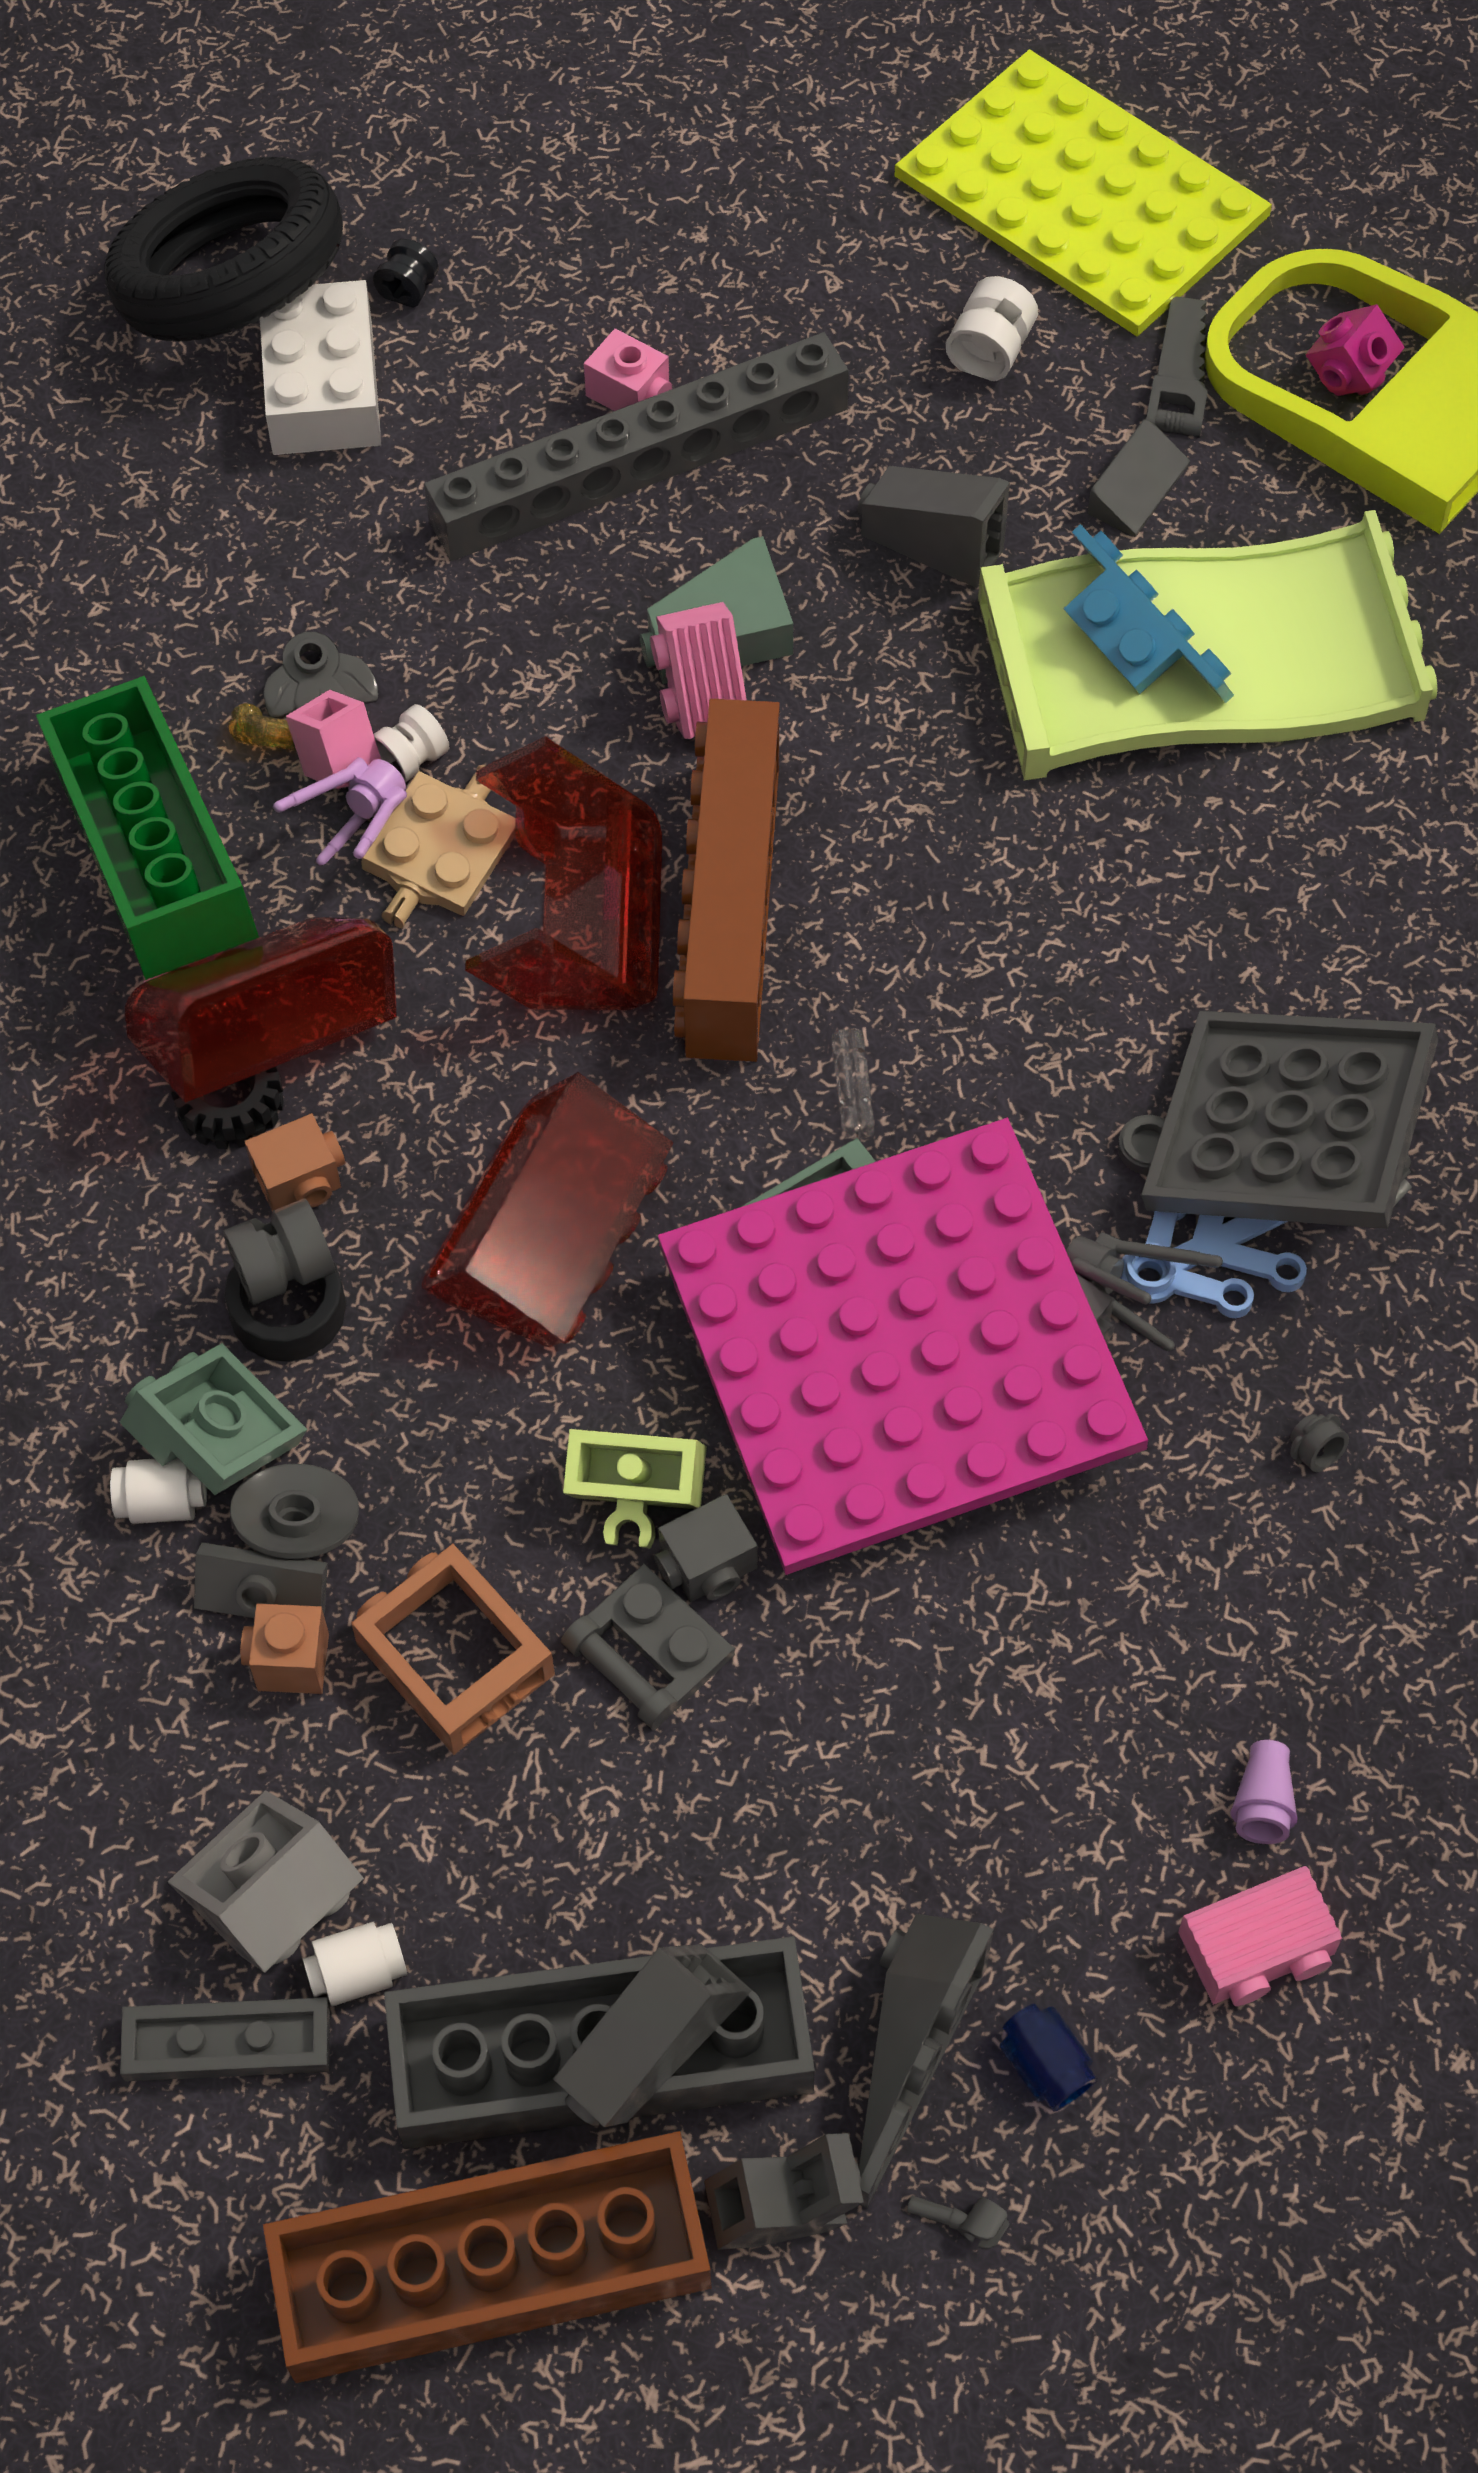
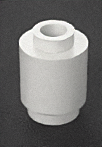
M179 1458L174 1459L163 1467L156 1459L129 1460L126 1467H116L111 1471V1504L116 1519L129 1518L132 1524L194 1520L195 1507L206 1506L207 1487Z
M373 1921L314 1940L312 1945L315 1955L303 1958L313 1997L316 1998L327 1994L331 2007L393 1987L392 1980L407 1975L401 1948L392 1923L376 1928Z

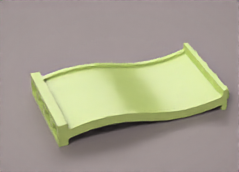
M1376 510L1365 511L1362 521L1351 526L1309 537L1271 544L1234 548H1142L1119 550L1123 557L1116 564L1127 576L1137 569L1159 594L1152 601L1163 615H1166L1171 609H1174L1195 633L1188 640L1190 645L1200 655L1209 648L1231 672V675L1224 682L1234 696L1226 703L1183 656L1141 694L1137 692L1063 609L1105 571L1090 554L1049 561L1005 573L1003 564L980 568L978 600L1024 780L1047 777V773L1050 770L1069 764L1143 748L1179 744L1283 742L1363 730L1413 717L1414 722L1424 721L1430 700L1436 699L1437 696L1435 671L1431 665L1425 666L1421 654L1423 638L1420 624L1417 620L1411 621L1408 614V589L1405 578L1402 575L1396 576L1393 567V540L1389 531L1382 532Z

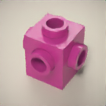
M1376 304L1339 313L1328 320L1318 332L1320 337L1305 355L1319 375L1321 382L1330 392L1337 396L1355 392L1359 395H1364L1375 390L1383 383L1386 378L1385 371L1405 347Z

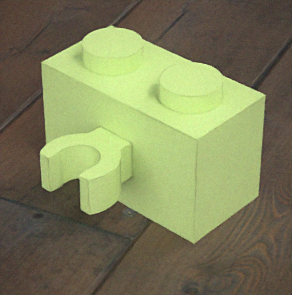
M569 1429L563 1493L578 1499L617 1502L616 1511L607 1518L604 1524L603 1535L606 1544L618 1546L621 1526L626 1522L633 1521L637 1523L640 1529L639 1547L650 1549L655 1539V1527L653 1521L647 1515V1505L688 1509L701 1507L707 1446L693 1439Z

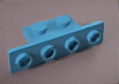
M1081 524L1078 525L1072 533L1105 571L1063 608L1066 613L1139 694L1183 656L1225 703L1228 702L1234 694L1224 682L1231 675L1227 667L1209 648L1200 655L1190 645L1188 640L1195 635L1192 629L1174 609H1171L1166 615H1163L1152 603L1159 595L1158 592L1137 569L1127 576L1116 564L1123 557V554L1101 530L1092 537Z

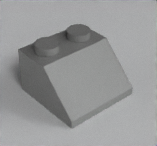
M265 1790L167 1882L241 1957L265 1973L273 1964H278L289 1958L297 1950L301 1938L323 1917L337 1912L347 1902L350 1891L364 1878L319 1821Z

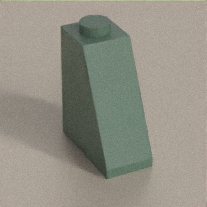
M763 536L751 539L647 609L648 632L640 634L641 649L647 667L656 666L652 654L650 636L659 634L656 621L657 616L724 602L733 615L741 666L793 655V621ZM666 669L658 670L662 683H668Z

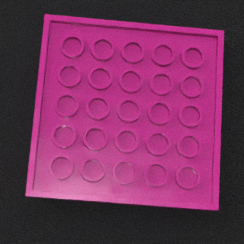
M1008 1117L658 1235L661 1252L785 1575L1147 1450L1148 1438Z

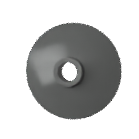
M283 1464L272 1466L253 1474L237 1488L231 1500L230 1519L238 1537L256 1551L284 1559L310 1558L337 1548L351 1536L359 1519V1502L350 1484L336 1473L314 1465Z

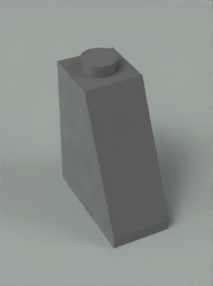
M889 466L877 484L869 483L860 497L857 512L862 515L861 536L978 588L980 568L993 566L1004 550L1010 482L997 477Z
M702 1944L659 1947L554 2077V2080L568 2093L565 2098L566 2104L578 2117L593 2126L601 2124L603 2127L627 2123L743 2002L752 1990Z

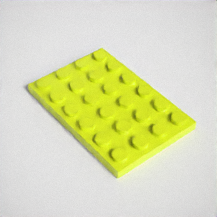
M1030 49L896 163L894 173L895 177L1137 337L1170 307L1171 300L1174 297L1184 295L1270 216L1272 207L1271 203Z

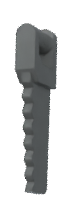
M1178 296L1171 300L1158 373L1154 375L1146 420L1156 425L1162 432L1200 437L1208 393L1203 383L1205 372L1203 371L1205 360L1203 358L1206 350L1203 347L1206 340L1204 335L1206 330L1204 321L1207 314L1204 311L1207 304L1206 300ZM1159 402L1185 405L1194 414L1158 409Z

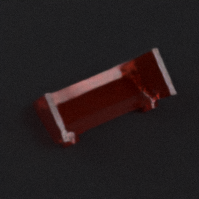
M546 736L476 770V781L516 806L515 836L517 842L524 851L546 865L543 931L534 928L467 959L465 971L533 1010L628 1011L653 1001L658 991L662 830L654 811L644 801Z

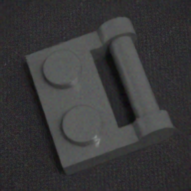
M645 1564L638 1568L593 1611L577 1619L561 1638V1644L575 1657L582 1654L640 1709L637 1716L652 1731L656 1730L735 1656V1648ZM613 1626L671 1683L657 1691L601 1635Z

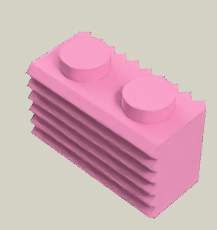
M724 602L657 616L656 621L659 634L650 636L657 670L666 669L668 688L660 690V701L667 724L676 722L679 731L685 739H692L695 736L697 721L707 722L709 699L747 700L733 615Z
M1306 1866L1184 1915L1178 1931L1213 2005L1231 1998L1234 2006H1242L1266 1995L1271 1990L1268 1982L1292 1972L1296 1981H1302L1325 1971L1332 1965L1330 1956L1335 1955L1342 1939L1340 1930L1336 1927L1334 1918L1330 1915L1328 1906L1324 1903L1322 1894L1318 1891L1316 1882L1312 1879L1310 1870Z

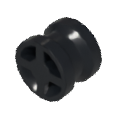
M399 239L393 242L387 253V261L380 264L373 276V284L383 298L414 308L422 300L425 294V286L431 284L439 271L438 261L422 244L410 239Z

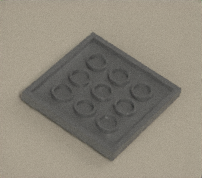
M1199 1011L1141 1194L1146 1211L1388 1229L1439 1040L1436 1024Z

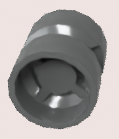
M306 1198L273 1210L271 1222L264 1224L255 1217L223 1230L224 1239L233 1264L253 1306L286 1293L287 1284L291 1280H295L304 1286L336 1272L322 1229Z

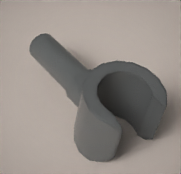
M913 2195L907 2207L908 2213L948 2225L949 2228L958 2230L963 2237L972 2243L975 2238L980 2239L978 2247L983 2249H991L996 2246L1009 2227L1007 2212L993 2201L984 2197H979L968 2215L956 2208L953 2209Z

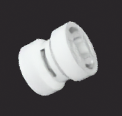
M414 704L403 712L399 717V723L393 728L383 727L374 733L381 760L389 763L397 760L405 783L418 773L419 766L426 760L436 761L450 749L449 741L441 725L427 709L418 704Z

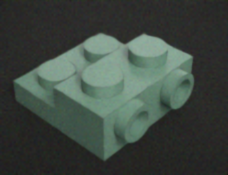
M223 1343L199 1356L195 1352L187 1354L173 1366L169 1373L157 1380L153 1376H148L141 1380L127 1394L125 1403L128 1405V1408L120 1420L122 1426L162 1467L179 1458L214 1495L296 1447L307 1431V1428Z

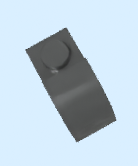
M849 2133L825 2134L788 2157L741 2158L704 2180L717 2248H754L829 2232L847 2224L845 2213L864 2203L860 2187V2171L854 2159Z

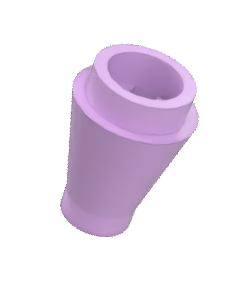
M1260 1740L1254 1742L1250 1747L1249 1761L1230 1813L1232 1819L1236 1822V1832L1238 1835L1250 1842L1258 1844L1283 1842L1289 1837L1290 1829L1297 1823L1289 1766L1290 1750L1281 1742Z

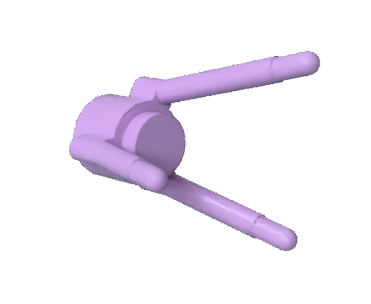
M357 757L346 769L276 801L273 804V809L279 813L350 781L346 800L355 814L317 856L316 863L318 865L326 864L367 819L374 816L353 852L355 858L362 859L394 809L407 797L405 780L392 764L381 759H375L368 765L364 759Z

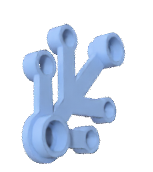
M1154 1211V1217L1145 1244L1170 1247L1176 1221L1182 1219L1186 1214ZM1199 1215L1193 1239L1174 1247L1218 1255L1223 1260L1221 1267L1269 1279L1271 1285L1282 1292H1293L1303 1285L1304 1277H1306L1307 1273L1304 1260L1294 1253L1285 1252L1276 1255L1241 1245L1288 1221L1236 1217L1223 1224L1224 1216ZM1125 1255L1122 1259L1124 1268L1120 1279L1151 1295V1302L1149 1304L1163 1302L1173 1294L1216 1305L1219 1312L1229 1318L1243 1317L1252 1307L1251 1303H1253L1254 1299L1253 1289L1242 1279L1230 1278L1221 1282L1187 1271L1196 1265ZM1281 1265H1290L1297 1270L1298 1276L1291 1280L1284 1279L1277 1274L1276 1269ZM1144 1268H1152L1159 1272L1161 1278L1158 1281H1146L1140 1278L1138 1273ZM1228 1291H1238L1244 1295L1246 1301L1242 1305H1231L1224 1300L1223 1295Z

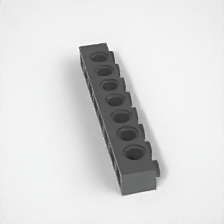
M822 332L425 482L429 523L450 561L457 560L848 410L849 370L826 333Z

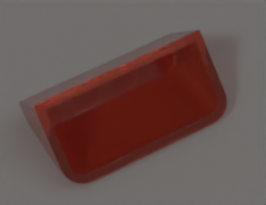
M312 917L142 983L131 993L125 1005L127 1037L186 1103L397 1018L393 944L390 937L370 919Z
M579 1072L539 1092L522 1108L510 1126L427 1270L422 1282V1288L445 1304L543 1346L552 1347L559 1343H568L579 1332L585 1321L586 1314L581 1310L588 1297L605 1284L613 1270L614 1264L609 1259L618 1244L625 1242L639 1224L641 1215L636 1210L645 1195L652 1193L663 1180L668 1166L663 1162L674 1142Z

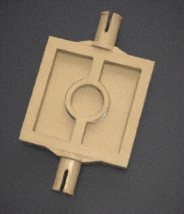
M479 765L465 789L451 787L418 771L406 789L407 797L394 809L374 843L362 858L363 870L387 881L397 892L386 910L382 913V918L385 922L391 924L394 920V926L403 928L418 902L421 904L439 905L462 916L466 914L520 829L519 819L490 806L485 801L495 783L499 781V775L492 768L487 773V766Z

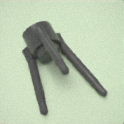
M1104 1232L1100 1233L1096 1241L1083 1236H1077L1066 1250L1076 1274L1107 1294L1115 1291L1144 1305L1151 1302V1295L1135 1287V1285L1120 1279L1123 1273L1124 1262L1116 1257L1118 1253L1219 1268L1223 1263L1222 1258L1218 1255L1120 1240ZM1114 1299L1112 1315L1164 1350L1171 1351L1174 1349L1175 1344L1171 1339Z

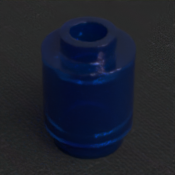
M1035 2003L1017 2012L1003 2025L1002 2028L1007 2036L1000 2043V2049L1038 2102L1046 2100L1053 2112L1066 2107L1081 2097L1097 2082L1098 2078L1090 2069L1093 2063L1092 2058L1054 2006L1040 2011Z

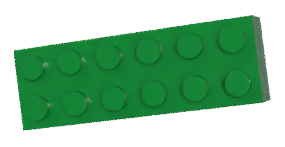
M145 676L37 714L36 718L56 772L145 980L174 971L179 967L259 938L241 881Z

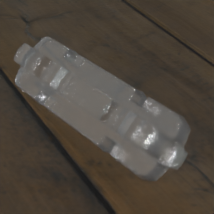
M857 1028L839 1029L831 1036V1047L835 1063L834 1072L838 1106L841 1114L842 1136L847 1140H854L856 1138L862 1140L870 1138L874 1134L873 1108L870 1103L871 1092L867 1059L864 1053V1035Z

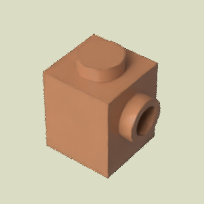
M312 1113L244 1141L251 1169L272 1212L303 1198L307 1199L311 1208L319 1206L330 1198L332 1191L341 1188L337 1167L346 1164L343 1152L333 1131L322 1134Z
M256 1604L254 1626H244L242 1631L240 1656L241 1664L250 1666L258 1691L323 1693L329 1631L322 1607Z

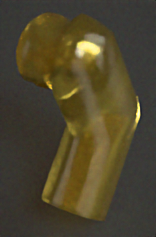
M250 703L240 704L232 710L228 729L238 743L296 751L287 720L262 716L261 710Z

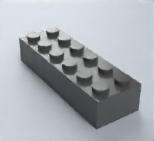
M795 1936L706 1948L752 1991L632 2118L814 2093L815 2070ZM651 1956L384 1992L396 2125L403 2148L411 2149L588 2124L568 2107L565 2102L568 2093L554 2080V2077Z

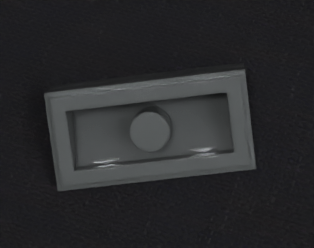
M1144 419L1092 487L1089 497L1088 515L1136 537L1190 465V460L1156 425Z

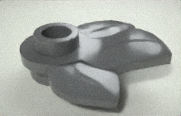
M312 631L299 633L288 641L283 650V665L268 677L264 688L265 706L271 719L285 717L328 690L364 703L378 700V686L368 665L356 656L339 653L336 645L329 637ZM306 651H316L320 654L321 659L315 664H306L300 657Z

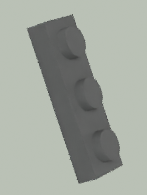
M327 1997L122 2007L120 2075L124 2081L330 2072V2004Z

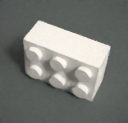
M366 280L313 284L291 303H285V307L276 310L265 318L263 316L260 317L265 412L273 455L381 446L372 320Z

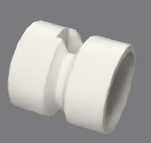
M986 277L978 281L963 309V313L960 315L946 341V353L950 361L960 371L990 381H998L1006 377L1021 349V345L1024 343L1038 317V305L1033 295L1024 286L1004 277Z

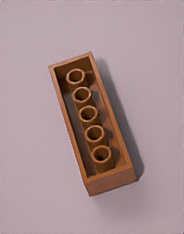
M709 699L707 722L697 721L695 757H697L696 770H692L691 805H693L692 819H688L686 854H689L688 869L684 868L682 880L684 916L683 919H679L677 954L680 955L679 970H675L673 983V1006H676L674 1037L685 1038L686 1058L757 1062L779 777L780 702Z
M680 2131L263 2224L285 2364L295 2383L712 2289L710 2265Z

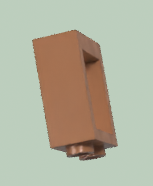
M451 1544L439 1555L433 1552L421 1558L410 1569L407 1579L388 1594L380 1592L372 1596L361 1606L357 1612L356 1619L351 1622L357 1645L453 1755L555 1675L553 1657L549 1649L454 1544ZM454 1580L516 1650L445 1705L384 1634Z

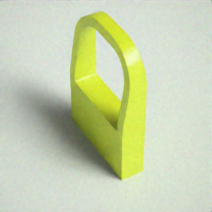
M1311 249L1285 255L1262 267L1217 312L1209 327L1207 336L1205 368L1213 388L1231 407L1439 534L1478 493L1477 311L1448 294L1362 255L1337 249ZM1302 284H1324L1337 287L1351 293L1371 306L1377 304L1383 313L1427 338L1428 341L1352 421H1345L1334 413L1249 373L1233 358L1228 345L1232 337L1278 292Z

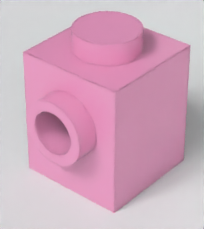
M614 329L584 362L586 396L613 411L672 390V384L669 382V356L617 329Z
M328 690L285 716L304 776L320 781L346 769L357 757L364 759L368 765L375 759H381L364 702ZM350 781L336 787V789L349 787Z

